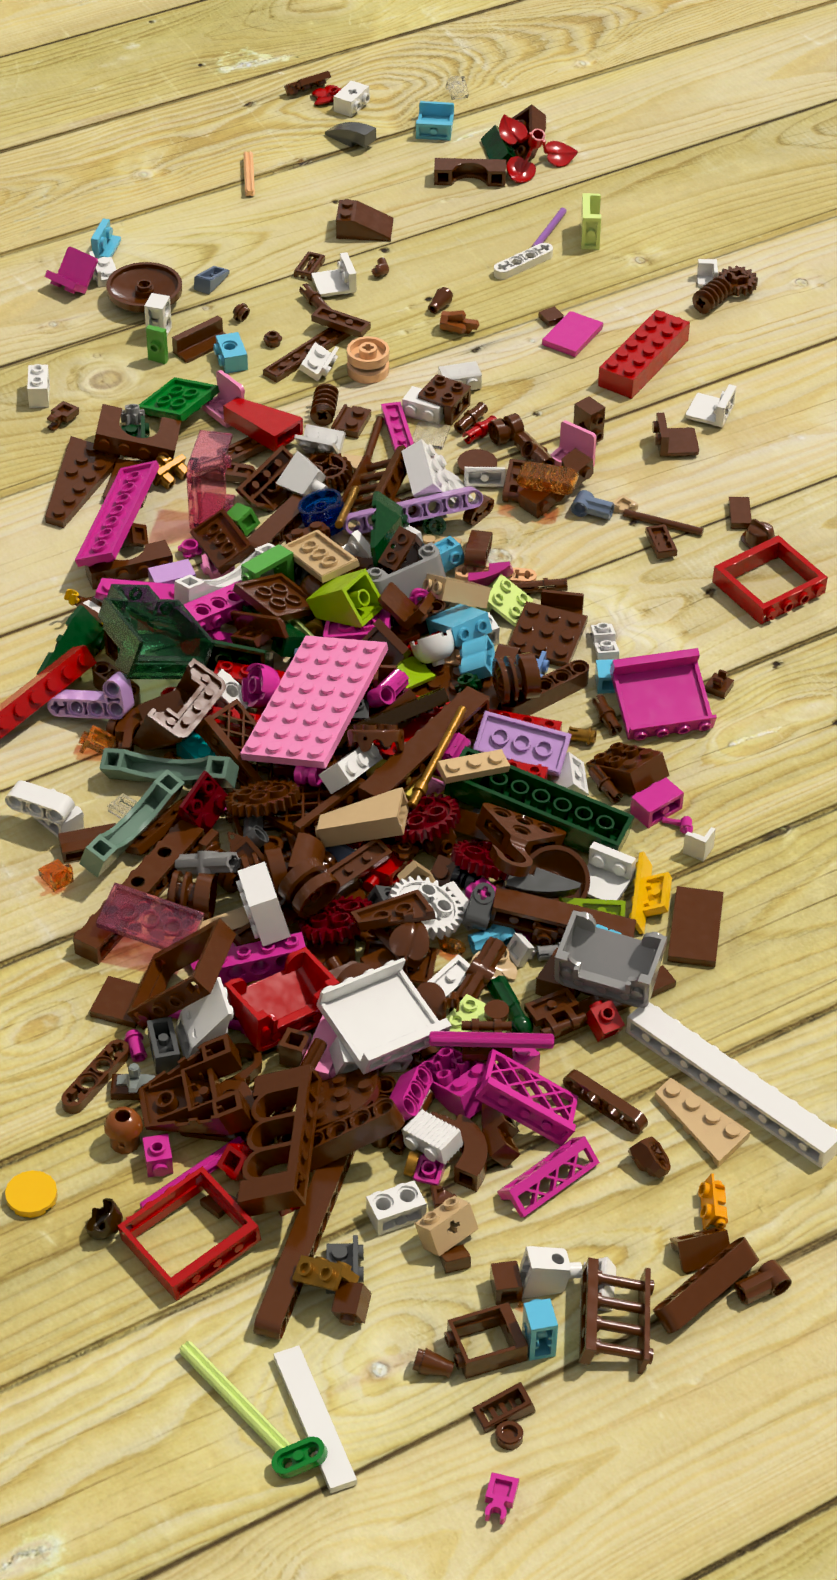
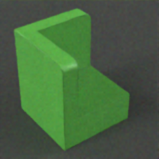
M237 502L227 511V514L245 536L260 524L253 509Z

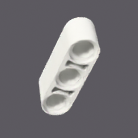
M22 780L18 781L5 797V802L11 809L58 825L66 820L75 807L74 801L68 795Z

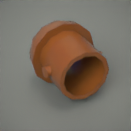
M126 1106L117 1107L108 1114L104 1122V1131L110 1138L111 1148L120 1154H129L137 1150L140 1145L143 1120L134 1109Z

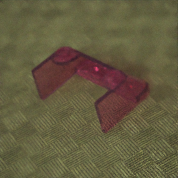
M199 431L186 472L190 529H194L220 509L224 508L227 512L234 506L236 497L235 495L226 494L225 472L227 468L231 467L232 461L231 455H228V449L233 438L231 433Z

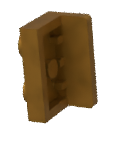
M301 1255L292 1279L298 1283L337 1291L340 1281L357 1283L360 1276L351 1270L352 1266L345 1262L337 1261L335 1263L320 1256L313 1258Z

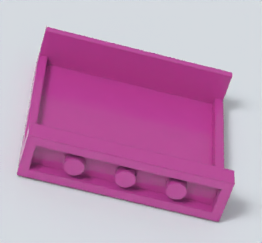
M698 648L615 659L612 661L610 673L628 740H643L652 736L664 737L672 733L685 734L693 730L706 731L714 727L717 715H712L698 665L700 657Z

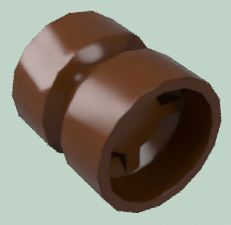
M516 413L507 415L503 419L498 418L489 421L488 423L490 439L496 446L505 444L509 440L514 441L513 438L516 433L525 431L523 422Z

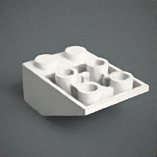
M220 977L217 978L211 994L188 1005L180 1012L175 1030L183 1056L186 1059L199 1051L197 1047L204 1042L228 1033L227 1027L230 1020L233 1019L234 1012L233 1007L229 1005L227 989L223 987Z

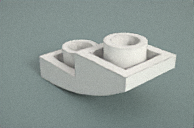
M598 623L597 625H590L597 659H619V649L615 641L616 633L612 624Z

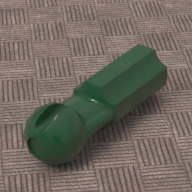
M497 976L491 979L487 987L493 1000H502L509 1006L508 1021L512 1022L510 1033H532L534 1029L533 1022L529 1017L525 1016L520 1002L506 977Z

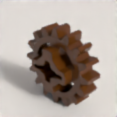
M728 266V270L723 268L722 272L718 273L717 277H723L730 283L732 287L731 295L739 297L740 294L747 296V292L752 294L753 290L757 288L758 277H756V273H752V269L745 270V267L735 266V268Z

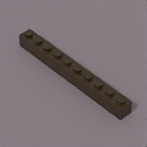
M439 688L354 724L396 725L399 722L405 723L411 717L417 718L423 712L429 713L435 707H443L446 705L445 703L449 702L445 688ZM354 724L347 727L337 746L338 750L346 747L347 731L354 729Z

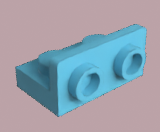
M103 218L91 238V247L95 258L112 257L121 242L120 236L112 235L113 228L110 227V219Z
M451 536L434 544L440 551L445 572L464 563V553L461 544Z

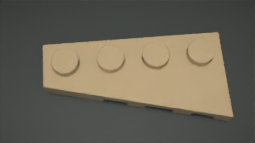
M672 1078L655 1091L654 1098L674 1120L677 1119L683 1125V1130L688 1135H692L696 1139L698 1146L704 1153L708 1152L713 1158L712 1162L717 1167L724 1163L750 1137L748 1129Z

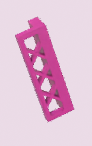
M585 1136L571 1138L502 1187L497 1193L501 1200H511L520 1218L525 1217L600 1162ZM584 1150L590 1161L584 1166L576 1164L578 1153ZM561 1165L570 1166L566 1179L557 1178ZM543 1178L551 1180L547 1193L539 1191L540 1180ZM523 1192L532 1194L530 1205L524 1208L518 1198Z

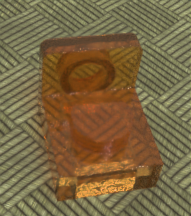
M92 725L89 732H83L78 742L82 744L79 752L83 754L88 747L103 755L104 748H112L116 738L114 735Z
M59 859L38 869L39 876L54 892L74 882L72 866L70 864L63 865Z

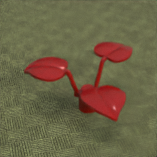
M505 114L501 118L499 135L505 143L515 145L517 142L523 143L529 139L530 150L525 160L522 157L515 156L510 158L506 165L509 176L515 182L525 183L534 177L536 166L528 162L533 149L543 146L544 153L548 154V162L556 167L568 165L578 153L571 146L559 141H550L546 144V139H544L545 132L539 128L534 129L527 135L528 130L520 121L512 119Z

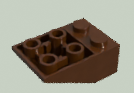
M622 742L612 744L608 750L596 754L594 759L586 763L589 768L598 765L608 777L613 779L614 785L620 792L632 796L650 787L653 783L670 776L663 752L652 750L651 748L637 747L636 745H627Z

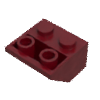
M203 771L179 806L176 818L179 821L182 819L204 829V835H206L226 808L225 797L228 794L207 771Z

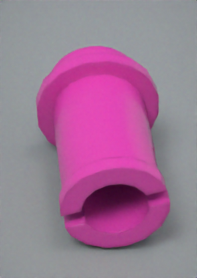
M136 1029L128 1031L125 1034L124 1041L129 1045L132 1061L142 1062L147 1058L142 1042L144 1036Z

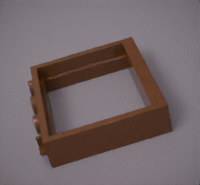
M219 918L155 953L127 1011V1015L144 1030L147 1028V1020L168 1017L211 994L236 933ZM198 960L192 976L166 989L173 973Z

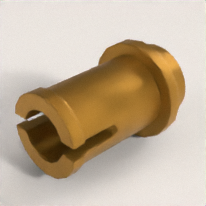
M569 727L568 733L572 734V741L587 742V745L595 744L597 731L593 730V728Z

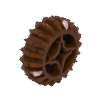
M326 451L324 453L317 452L316 455L310 454L308 459L326 475L322 482L328 486L326 496L328 494L335 495L336 492L342 493L343 489L346 490L353 476L351 461H348L347 457H342L341 453L334 454L333 451L331 453H326Z

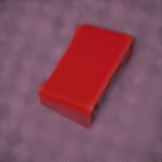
M304 947L291 952L287 956L284 970L247 986V983L242 978H236L224 983V987L227 989L229 1005L233 1007V1012L249 1041L258 1051H265L278 1044L287 1027L305 1032L318 1026L322 1018V1013L316 1006L320 992L325 987L340 984V982Z

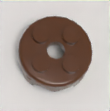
M354 724V729L347 731L348 750H354L357 742L361 751L368 752L372 747L373 741L376 739L379 740L380 747L383 750L390 749L393 742H395L398 751L404 750V730L398 729V725Z

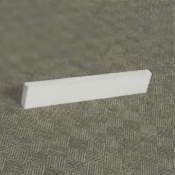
M300 1346L274 1353V1361L306 1437H318L327 1447V1458L319 1468L330 1494L357 1485V1478Z

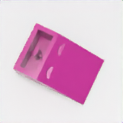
M449 1046L440 1049L436 1054L420 1064L425 1065L430 1070L433 1078L430 1090L434 1092L435 1098L449 1112L456 1116L462 1114L470 1119L482 1110V1102L476 1099L475 1095L481 1086L486 1064L480 1061H462V1052Z

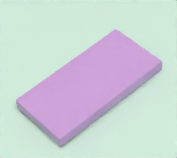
M485 711L473 749L481 753L502 749L507 760L514 759L516 762L533 765L542 764V766L548 767L549 775L560 777L572 734Z

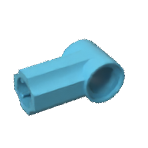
M492 924L491 928L486 929V931H479L468 935L470 949L473 954H476L482 949L489 937L498 938L507 946L516 931L513 928Z

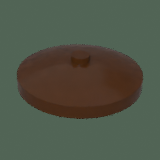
M133 263L117 269L109 276L106 283L107 295L110 301L119 308L132 312H145L144 306L151 293L170 296V306L174 304L182 294V279L174 269L160 263Z

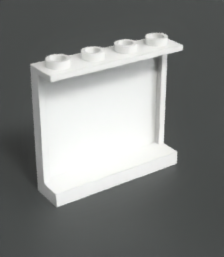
M404 958L397 961L391 960L382 967L369 969L355 978L349 977L338 985L325 987L320 992L316 1006L363 1075L429 1047V1034L431 1031H450L452 1025L447 1018L440 1021L436 1018L403 971L406 961Z

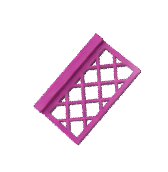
M495 1049L489 1052L482 1083L476 1091L475 1098L562 1146L575 1132L576 1124L573 1123L578 1096ZM495 1060L501 1063L505 1069H499ZM516 1073L523 1075L526 1081L521 1082ZM504 1075H509L513 1083L509 1084ZM538 1085L544 1087L547 1093L543 1094ZM530 1086L535 1095L530 1096L525 1087ZM559 1097L569 1101V1105L564 1106ZM547 1099H552L556 1107L552 1108Z

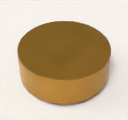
M410 1150L404 1169V1176L414 1177L420 1158L418 1152Z

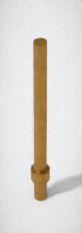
M464 706L458 707L420 781L415 783L412 789L413 794L407 803L411 809H415L421 797L425 796L438 761L442 759L467 711Z

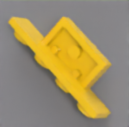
M643 851L639 852L638 862H636L637 873L633 881L635 889L634 896L631 897L632 912L629 914V918L636 920L635 928L639 934L645 933L646 917L668 912L672 877L669 872L652 875V864Z

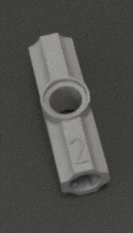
M197 851V854H180L178 859L175 860V868L178 871H182L183 875L187 871L191 872L192 875L208 873L216 874V876H218V873H236L241 864L237 852Z

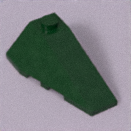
M374 491L372 507L373 509L376 508V511L371 518L373 530H371L370 549L374 567H378L380 565L378 560L398 527L401 526L406 529V527H409L408 515H404L402 506L381 492Z
M79 605L65 623L68 626L63 635H58L54 652H48L36 673L37 675L72 647L86 645L93 658L100 650L104 649L103 627L83 605Z

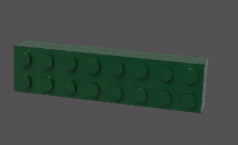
M465 746L459 757L481 752ZM510 765L509 772L447 783L444 790L445 795L481 809L483 803H490L562 828L566 831L563 844L589 854L590 846L593 842L620 852L630 833L635 817Z

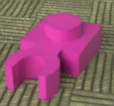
M491 1473L485 1495V1503H490L485 1508V1521H489L492 1513L500 1514V1524L503 1525L505 1523L507 1514L505 1507L513 1509L519 1486V1478Z

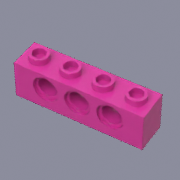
M233 583L178 606L173 624L190 639L197 635H202L213 628H218L229 621H233L230 612L233 610L242 611L243 605L250 604L242 600L233 591L235 584Z
M302 932L290 934L291 937L263 946L262 942L258 941L231 947L218 975L221 978L223 987L224 983L231 979L242 978L248 983L265 979L284 970L287 956L293 951L306 947Z

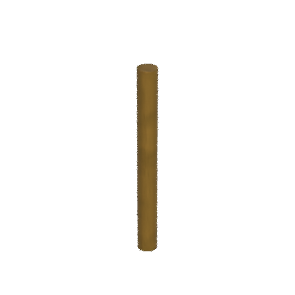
M358 486L351 488L335 522V527L338 529L343 527L360 491Z

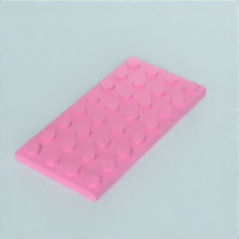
M305 636L279 686L273 693L240 753L242 760L326 769L388 651L387 642Z

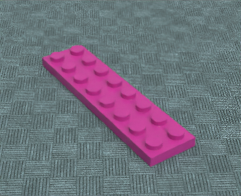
M157 460L120 468L75 558L78 567L92 566L101 562L108 563L116 559L159 470Z

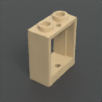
M428 573L423 582V589L427 590L428 593L431 592L436 599L487 609L490 587Z

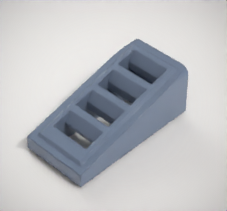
M212 266L194 276V290L206 294L211 293L229 275L230 270Z

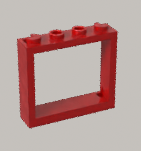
M779 535L715 565L712 582L760 625L821 596L826 591L828 580L824 573ZM779 557L807 581L763 603L741 584L736 577Z
M203 1166L193 1173H189L176 1185L167 1188L162 1195L153 1201L147 1202L142 1209L132 1216L126 1217L125 1221L117 1225L121 1240L176 1301L261 1241L259 1226ZM205 1190L235 1222L239 1229L170 1277L136 1237Z

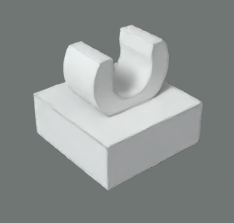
M514 933L507 945L510 959L517 967H524L528 959H533L537 952L522 933Z

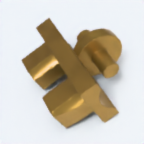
M181 454L172 460L170 457L158 456L156 460L159 464V470L156 474V479L152 483L155 486L161 484L168 490L176 482V479L173 477L174 475L180 480L187 478L190 470L184 464L186 457Z

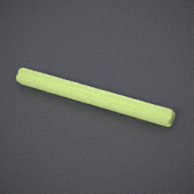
M187 1341L181 1345L180 1354L275 1453L279 1449L291 1445L192 1342Z

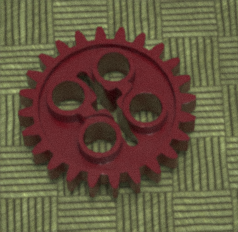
M432 793L429 797H426V795L421 797L415 809L409 807L404 835L391 838L395 837L396 841L402 839L403 843L411 840V844H414L417 840L423 843L425 839L433 841L435 836L441 838L442 833L449 834V829H455V824H458L459 818H461L458 803H456L455 799H450V796L443 797V794L435 797L434 793Z
M471 839V842L463 840V842L458 841L457 844L454 843L450 857L452 858L451 861L455 862L454 865L460 866V869H467L468 873L474 872L476 876L483 875L486 879L498 880V878H501L505 881L507 875L494 866L489 856L491 847L494 845L492 842L482 840L477 842ZM505 856L507 859L515 862L511 857Z
M353 895L347 899H344V896H341L338 900L334 898L320 913L307 919H299L300 932H302L303 938H306L307 941L313 940V943L321 941V944L330 941L333 944L335 940L343 942L344 938L352 939V935H361V931L353 922L351 912L372 905V901H368L367 898L361 899V896L353 899Z

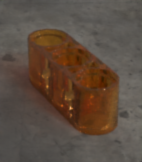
M526 461L520 468L516 482L525 489L570 495L575 489L579 474L575 469Z

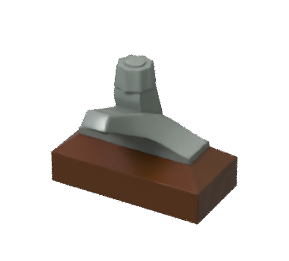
M136 1063L130 1064L128 1067L129 1074H112L111 1100H140L138 1089L159 1074H140L139 1065Z

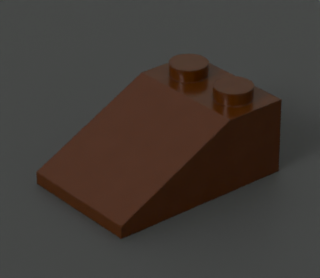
M339 200L336 216V239L391 241L394 218L357 200Z

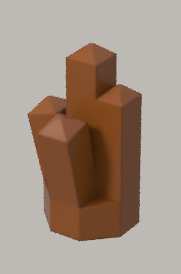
M464 310L442 311L440 330L470 334L472 330H477L480 326L478 320L466 319Z

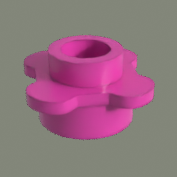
M186 539L178 546V551L183 553L184 558L188 559L202 554V549L198 547V542L194 539Z

